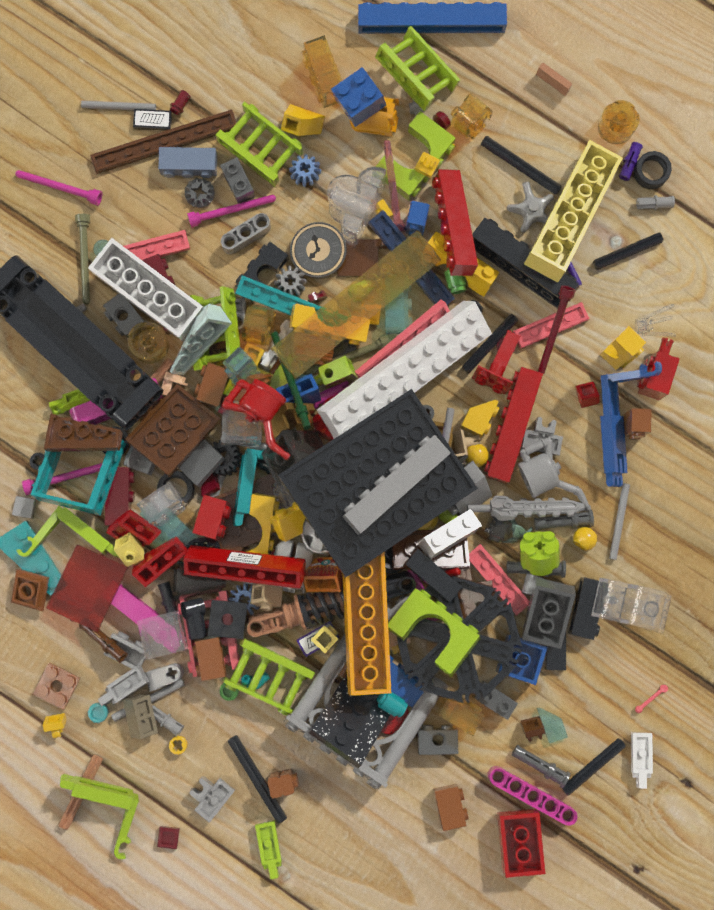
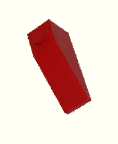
M176 536L147 552L140 563L133 564L132 575L144 587H147L181 559L188 551V548Z

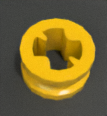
M175 736L169 742L170 751L173 754H182L187 749V740L183 736ZM175 740L177 742L179 740L183 742L181 744V746L183 747L182 750H180V748L177 750L174 748L175 743L173 742Z

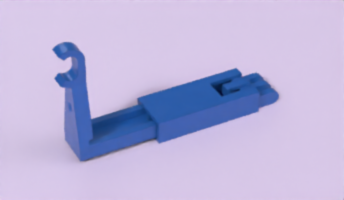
M655 362V370L652 372H647V366L641 364L640 370L601 375L604 416H600L604 474H606V484L609 487H622V474L628 473L624 416H620L618 383L658 376L662 372V364L660 362Z

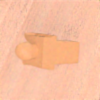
M166 371L161 387L164 390L163 395H167L173 389L175 383L188 386V383H185L186 378Z

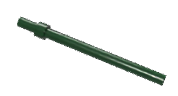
M276 331L272 332L271 337L296 406L297 417L300 418L304 430H308L311 428V424L307 416L309 414L307 407L302 402L279 334Z

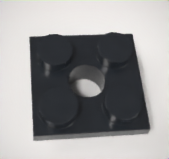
M212 600L208 636L243 639L247 603ZM225 614L232 615V624L225 625L222 618Z

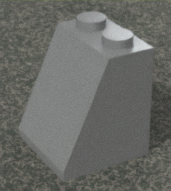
M473 461L464 468L478 489L454 504L458 509L457 513L459 516L467 512V505H481L492 496L484 474Z

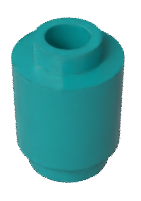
M393 692L380 694L377 702H379L378 707L394 717L400 718L408 706L403 698Z

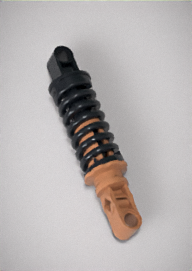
M402 571L386 576L387 607L390 606V598L411 593L416 588L415 579L410 572ZM404 579L411 580L408 585L401 584ZM343 587L341 592H326L324 594L322 592H315L316 596L314 597L310 592H307L305 595L306 599L304 595L296 594L292 603H282L281 607L273 608L272 611L253 614L247 619V632L252 637H259L279 632L286 628L292 630L293 627L300 625L305 631L313 628L316 625V620L318 624L323 625L326 617L328 621L333 622L336 614L338 618L344 619ZM257 622L261 626L255 629L251 627V624Z

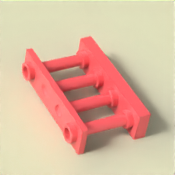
M228 591L218 592L219 596H216V599L204 601L205 608H211L212 600L228 601ZM186 598L180 599L178 604L179 615H182L181 602L186 601ZM225 614L222 618L225 625L232 624V615ZM183 617L190 656L188 670L189 673H193V677H197L196 665H199L193 654L195 642L193 639H189L186 619ZM205 620L206 628H209V620ZM221 637L222 645L228 646L229 654H226V657H224L225 665L231 666L232 670L236 669L240 660L237 639Z

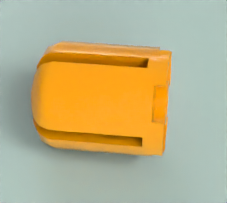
M384 97L386 106L356 127L350 121L352 129L360 133L393 137L392 132L396 133L399 119L396 106H400L399 99Z

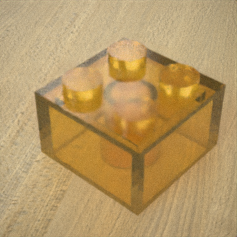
M443 698L436 710L438 716L471 736H474L485 716L481 712L482 708L471 701L469 704L466 702L463 704Z

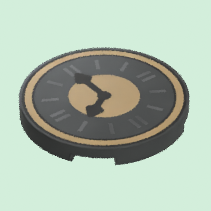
M314 222L302 227L294 235L290 245V255L294 266L299 268V271L303 272L304 275L314 279L327 278L335 274L342 266L347 254L343 235L334 226L323 222Z

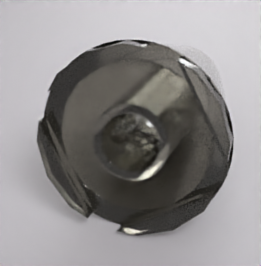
M177 561L175 565H178V568L174 570L173 592H177V596H173L174 600L221 592L222 588H226L225 579L184 575V562Z

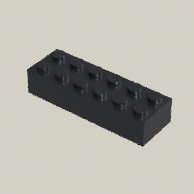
M484 217L472 234L477 253L557 309L561 300L559 298L561 286H569L575 289L579 284L576 282V278L570 274L566 275L564 273L559 282H556L526 266L524 262L531 251L529 245L523 241L519 242L510 231L502 230L492 219L488 220Z

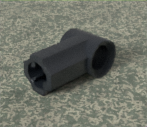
M198 598L181 602V612L184 619H186L189 639H199L207 636L204 621L206 609L203 599Z

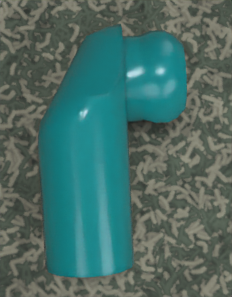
M266 671L264 672L256 690L259 689L262 685H264L269 679H271V677ZM244 675L241 678L242 685L249 687L253 676Z

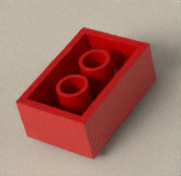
M537 809L497 812L502 870L505 878L546 874L539 811Z

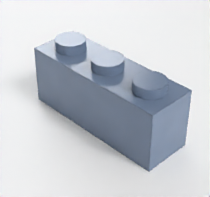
M159 147L158 169L160 174L167 178H173L175 175L185 178H192L193 176L212 178V176H217L216 148Z

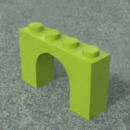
M421 111L408 126V133L426 146L429 155L440 160L437 167L439 169L444 162L443 158L445 155H450L455 149L454 143L456 138ZM387 154L383 156L374 168L375 176L408 201L420 193V187L424 182L427 184L430 180L429 177L414 169L401 166Z
M415 588L388 623V630L404 641L421 620L426 618L442 620L449 627L451 635L449 643L434 663L452 677L480 640L479 631L470 624L468 627L463 624V619L456 613L451 615L447 612V607L441 602L437 601L435 603L430 599L431 595L425 590L421 589L419 591Z

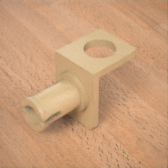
M463 430L452 433L455 455L457 457L468 455L467 448L469 446L481 444V441L474 442L480 440L478 435L465 437Z

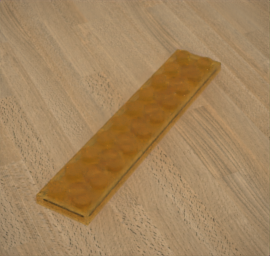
M417 230L274 345L271 350L295 379L298 378L440 262V257Z

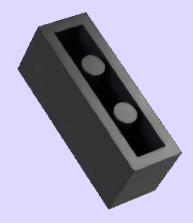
M586 577L580 578L568 634L594 640L598 636L600 630L598 621L604 613L602 603L603 599H606L608 595L606 582Z

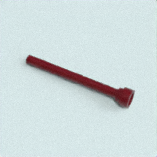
M561 286L559 298L561 300L537 372L545 374L567 304L574 298L576 292L572 287Z

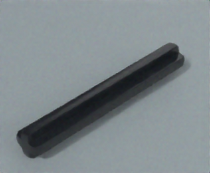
M658 232L599 257L593 261L596 270H599L660 244L664 241L663 236Z
M510 314L463 364L462 369L469 374L499 340L504 337L507 331L518 321L516 316Z
M618 738L568 780L562 788L565 794H572L626 747L625 743Z

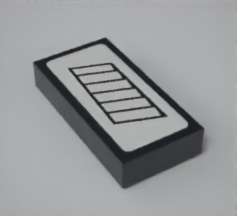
M134 109V129L161 131L171 129L172 111Z

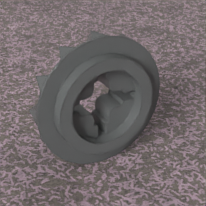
M195 178L189 181L185 187V198L194 207L201 208L209 205L215 195L213 185L205 178ZM202 186V191L205 194H200L197 198V194L194 191L199 190Z

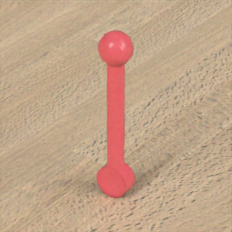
M664 684L660 685L659 690L642 705L635 707V711L641 713L643 708L662 692H667L668 687Z

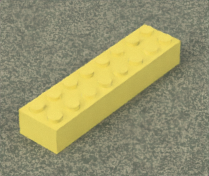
M589 140L524 262L526 266L559 282L566 272L622 157Z

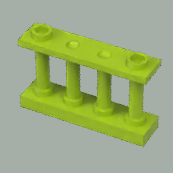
M410 26L403 38L404 41L392 49L386 43L380 45L375 58L418 106L425 111L434 100V94L445 87L453 92L460 79L425 42L420 34ZM410 46L416 54L402 62L396 54ZM423 60L428 68L418 75H414L409 67ZM435 73L441 81L427 89L421 81Z
M244 101L242 107L245 114L229 132L224 133L220 129L216 134L217 142L275 187L279 182L278 170L294 152L299 156L303 154L302 144L295 138L291 139L262 116L253 104L248 105ZM250 118H253L259 123V126L243 144L239 145L234 141V137ZM267 129L274 136L258 155L253 156L249 152V148L263 131ZM282 141L288 148L274 165L268 168L263 164V160L276 144Z
M221 286L220 296L205 300L200 296L189 295L203 307L208 304L216 305L221 303L222 310L232 323L214 342L225 341L227 352L210 356L208 349L194 363V371L201 372L203 365L207 366L208 362L215 363L228 360V363L242 364L234 289Z
M243 637L240 645L243 647L242 651L244 652L231 679L223 677L222 681L226 684L225 687L234 692L236 689L279 708L278 712L288 716L294 710L291 708V705L302 681L306 680L307 677L312 679L315 672L302 664ZM256 653L261 656V662L249 687L239 684L238 681L250 656ZM271 661L278 663L277 667L279 669L265 696L255 690L268 663L271 664ZM289 669L296 672V678L284 703L274 700L273 697L285 672H288Z

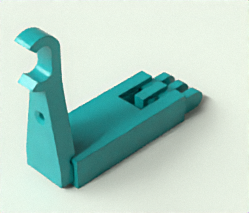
M247 448L245 454L241 457L232 524L234 526H241L244 514H249L257 459L293 465L298 463V460H293L291 456L288 460H285L277 453ZM307 453L302 455L303 459L308 456Z

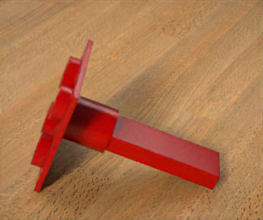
M508 330L489 370L478 365L471 379H474L481 386L486 385L492 388V391L497 394H506L513 381L502 376L521 336Z

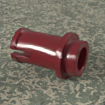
M184 90L180 91L174 103L170 104V111L172 113L180 115L184 112L183 108L191 98L189 93Z

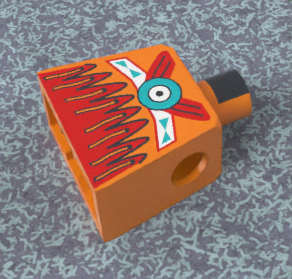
M330 555L328 557L315 558L306 569V576L303 581L306 592L342 591L343 574Z

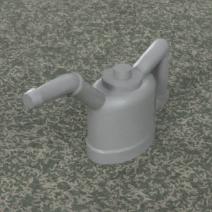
M551 438L541 439V441L524 447L520 451L523 462L518 464V468L533 498L558 487L577 495L580 502L584 503L585 511L591 509L584 492L579 486L559 480L558 475H560L559 470L561 466L559 462L555 463L553 460ZM545 448V453L530 459L529 454Z

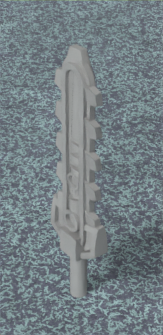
M494 496L490 500V504L467 505V511L471 509L473 513L490 512V515L496 517L499 521L514 520L517 515H523L527 518L534 514H537L539 517H545L546 514H551L553 517L566 514L568 517H571L575 513L585 510L584 503L569 500L565 497H562V500L548 498V501H542L540 498H534V501H527L525 498H520V501H513L507 496Z

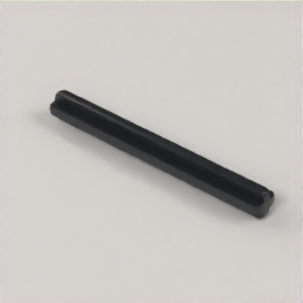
M489 136L484 137L481 142L483 147L553 194H558L562 187L559 183Z
M238 735L231 737L228 740L229 745L278 824L282 823L287 819L285 812L277 799H272L270 796L268 784Z

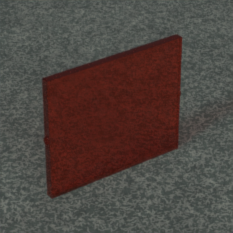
M77 544L46 608L70 619L71 622L75 621L98 632L128 567L105 557L104 554L100 555Z

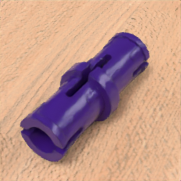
M638 142L631 143L629 152L623 159L624 164L621 172L618 175L621 180H630V176L637 165V159L643 148L642 144Z

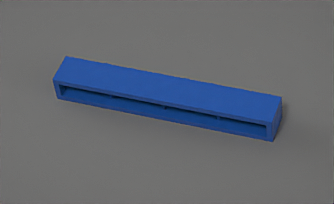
M366 2L358 4V34L406 33L410 26L418 33H505L507 27V3L493 2L491 4H483L482 2H474L473 4H465L463 2H456L454 4H446L445 2H438L436 4L420 2L418 4H409L402 2L391 4L384 2L372 4Z

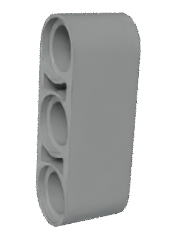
M259 213L225 233L221 238L224 252L234 254L266 235L271 229L269 217L264 213ZM260 221L267 223L265 227H258L257 224ZM243 231L251 232L248 237L241 236ZM232 240L235 243L232 247L225 246L226 242Z

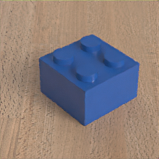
M363 67L331 88L334 98L355 127L386 106L384 96Z
M507 634L505 642L510 640L511 636ZM520 638L522 648L514 646V648H519L522 652L521 654L514 653L512 655L514 659L519 660V663L513 664L510 662L511 665L517 667L508 676L536 685L548 647ZM498 662L496 672L499 673L502 670L500 662Z

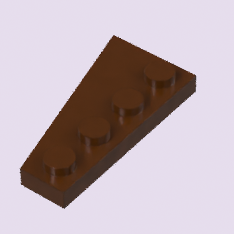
M50 414L44 449L47 452L120 451L123 433L119 429L93 425L89 422H80L72 418H63L56 414Z

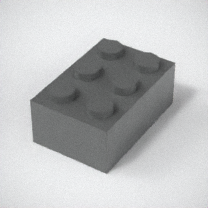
M536 577L522 629V640L561 649L576 595L575 586Z

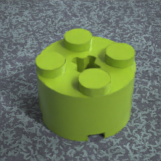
M527 532L523 535V539L520 542V560L524 570L527 569L530 571V574L535 576H545L552 573L553 569L558 568L560 563L559 541L553 532Z

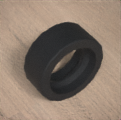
M649 151L639 158L637 165L634 167V178L643 188L657 189L663 186L670 177L672 171L671 162L663 153ZM653 160L662 166L663 175L660 179L650 180L644 176L642 166L646 161Z
M175 471L170 477L164 474L158 481V497L170 507H184L194 497V483L181 471ZM173 478H180L187 485V493L180 500H171L165 494V485Z

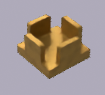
M285 402L271 420L273 435L277 443H290L292 439L288 430H292L295 427L300 438L314 430V422L311 414L315 411L313 404L303 403L306 405L309 413L307 416L311 428L308 430H304L300 418L297 417L295 403Z

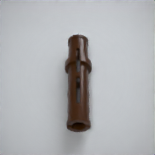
M88 618L80 622L79 628L96 641L105 653H109L119 663L127 658L128 653L117 645V641L113 638L110 639Z

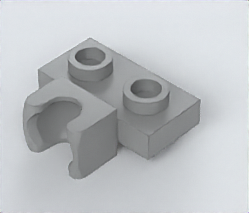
M537 417L534 431L526 429L521 449L541 441V439L551 438L553 455L559 456L563 436L554 435L556 420H552L548 428H545L542 425V418ZM545 448L535 452L545 453Z
M202 776L199 779V783L203 786V791L193 788L189 793L200 802L195 811L210 823L235 789L221 778L213 784L206 777Z

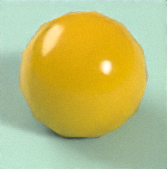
M482 444L472 445L467 448L468 455L465 456L468 464L473 461L477 467H481L487 462L489 453Z
M582 527L574 532L573 543L580 549L589 551L596 546L597 535L591 528Z

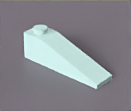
M208 304L196 317L170 369L172 374L184 375L232 324L220 306Z

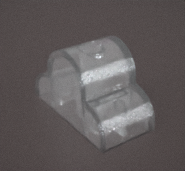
M370 167L363 170L358 177L347 174L340 175L334 178L328 186L329 213L335 221L340 223L341 234L345 243L351 248L356 249L386 185V169Z
M600 578L591 616L664 634L672 596L660 590Z

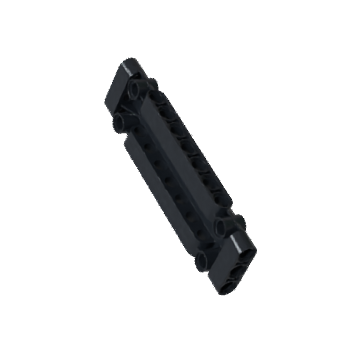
M18 255L11 257L0 268V314L5 318V321L124 431L130 429L161 397L164 390L138 367L137 363ZM32 277H35L32 282H29ZM8 304L7 308L2 310L3 306ZM136 374H141L138 380H133ZM113 401V406L107 409V404Z

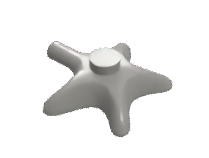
M529 182L522 184L525 200L522 203L510 204L506 207L509 212L523 216L524 221L520 228L521 232H526L534 222H546L548 216L545 214L544 209L554 198L552 194H548L543 198H536L532 193Z

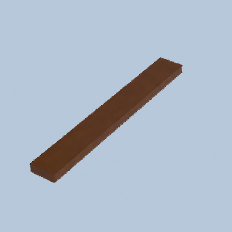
M231 109L91 154L90 156L95 171L99 174L158 155L159 147H183L214 137L220 129L224 133L229 132L237 122Z

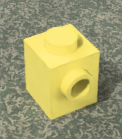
M129 532L115 540L114 551L126 567L132 564H138L144 559L145 548L137 537Z
M324 625L311 641L326 653L339 639L337 637L338 632L331 625L328 628Z

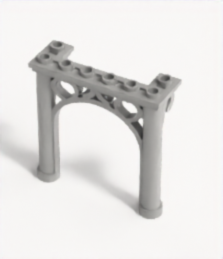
M344 634L291 715L285 718L284 722L287 723L285 727L294 733L296 731L303 732V737L311 743L314 741L321 745L319 748L327 754L331 752L337 756L336 760L344 766L348 763L354 768L352 771L358 776L363 777L365 775V778L368 779L366 783L374 789L386 788L389 776L440 696L424 692L412 707L400 728L391 736L375 741L373 747L377 753L376 760L369 762L365 759L359 768L355 767L309 734L314 725V715L321 713L323 710L322 708L313 709L323 694L324 705L326 706L330 699L331 686L346 663V639ZM433 677L432 684L434 686L447 690V684ZM392 741L391 745L382 757V752L379 745L386 744ZM375 765H377L376 768H375V770H373L371 767H369V766H375Z

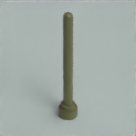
M81 213L75 215V223L79 227L82 302L87 305L90 303L87 227H89L91 222L89 214Z
M387 334L380 336L375 343L333 358L332 361L343 356L351 360L372 351L381 350L389 343ZM315 365L305 369L304 375L319 372L318 368L320 366Z

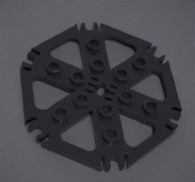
M452 576L462 586L461 589L477 592L484 596V601L465 619H463L457 594L451 602H448L429 585L424 590L431 596H435L439 602L445 605L447 612L451 615L456 613L463 619V624L467 627L469 624L472 625L479 633L497 616H504L508 624L510 640L504 642L480 635V640L456 670L459 689L454 692L432 684L433 677L441 671L434 662L450 640V629L445 623L442 624L423 619L417 623L404 641L397 637L405 675L413 671L409 674L408 679L411 680L413 677L419 678L418 683L415 684L416 688L424 683L423 687L419 689L420 691L464 704L463 695H465L467 703H470L469 696L471 694H475L477 700L480 701L479 691H481L484 699L517 667L511 665L510 662L513 664L519 663V660L514 659L512 655L514 653L521 654L522 650L514 648V646L522 648L511 603L503 608L508 603V599L506 598L502 602L498 601L497 598L501 594L500 591H497L492 596L497 588ZM416 637L436 643L437 645L415 664L410 660L406 642L408 638ZM473 655L500 662L502 670L489 683H480Z

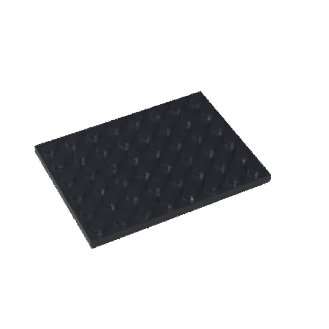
M412 389L278 475L345 578L478 489ZM435 435L450 451V454L358 535L342 517L346 513L344 509L352 502L356 505L361 500L359 496L365 490H373L376 487L374 482L382 475L386 478L391 474L389 469L397 462L401 465L406 460L404 456L412 449L417 451L421 447L418 443L426 436L431 438Z

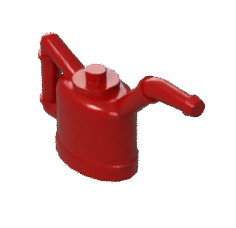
M240 379L235 383L236 385L229 395L224 398L222 408L244 413L245 419L250 423L252 421L263 423L268 447L282 456L283 459L288 460L291 455L275 443L276 440L274 439L271 420L287 401L286 398L274 388L258 379H254L251 384ZM245 389L246 392L240 399L239 404L233 403L241 390Z

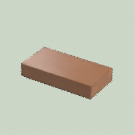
M545 63L539 66L536 76L566 96L571 89L572 83Z

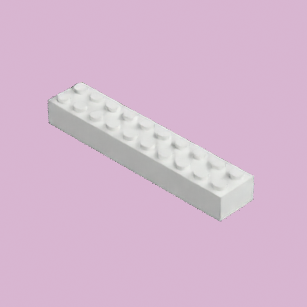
M462 301L317 409L333 438L335 439L410 389L415 393L489 337L492 332L476 302Z

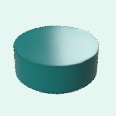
M99 702L91 705L88 709V717L92 722L100 723L108 717L109 711L107 706H101Z

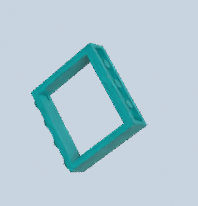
M123 440L121 441L120 451L106 452L88 504L46 495L62 452H47L45 450V457L38 468V475L32 485L33 489L30 495L38 501L101 516L126 443Z

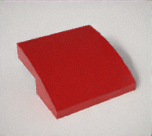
M131 509L117 518L106 531L107 534L115 539L130 532L137 537L143 546L146 544L150 545L161 534L160 529Z

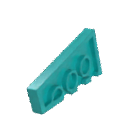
M24 521L0 537V549L22 570L49 577L47 593L53 596L68 586L42 543L29 557H22L17 553L16 550L18 549L26 553L32 546V542L28 541L27 537L34 538L36 535L29 522Z

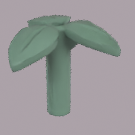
M515 519L507 520L513 536L510 539L502 540V543H516L519 539H523L525 533L531 532L533 528L530 527L526 531L523 527L517 525Z

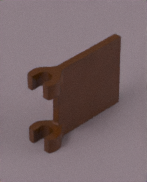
M344 239L347 254L342 266L338 270V277L389 278L387 267L378 268L379 248L388 249L381 239Z

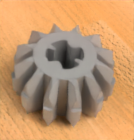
M288 266V271L281 268L282 275L276 274L278 280L274 281V284L278 286V290L291 295L295 293L299 297V290L305 291L303 285L307 283L306 279H303L304 273H298L299 268L297 267L294 271H292L291 266ZM289 279H292L293 285L291 286L288 285Z

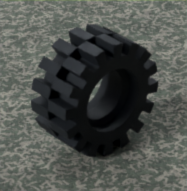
M218 440L219 443L215 441L213 442V447L219 453L229 452L230 460L225 465H219L214 473L225 477L226 475L231 476L232 472H237V467L240 468L239 462H241L240 456H242V452L239 451V447L235 444Z

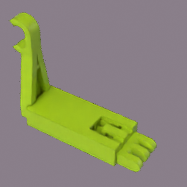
M61 506L57 507L34 538L27 537L28 541L32 542V546L26 553H23L20 549L16 550L22 557L31 556L54 528L63 521L104 555L109 552L114 557L119 558L114 551V546L66 507L62 508Z
M61 775L60 787L72 790L71 796L125 809L114 847V855L118 859H126L125 853H120L118 850L121 843H131V839L127 835L138 805V794L133 793V789L79 776Z

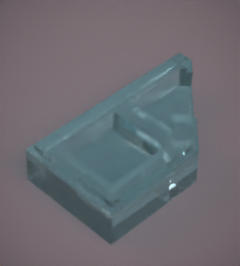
M540 707L537 708L549 744L568 737L560 717Z

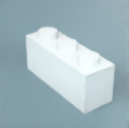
M470 509L425 536L418 545L431 560L474 534L482 525Z

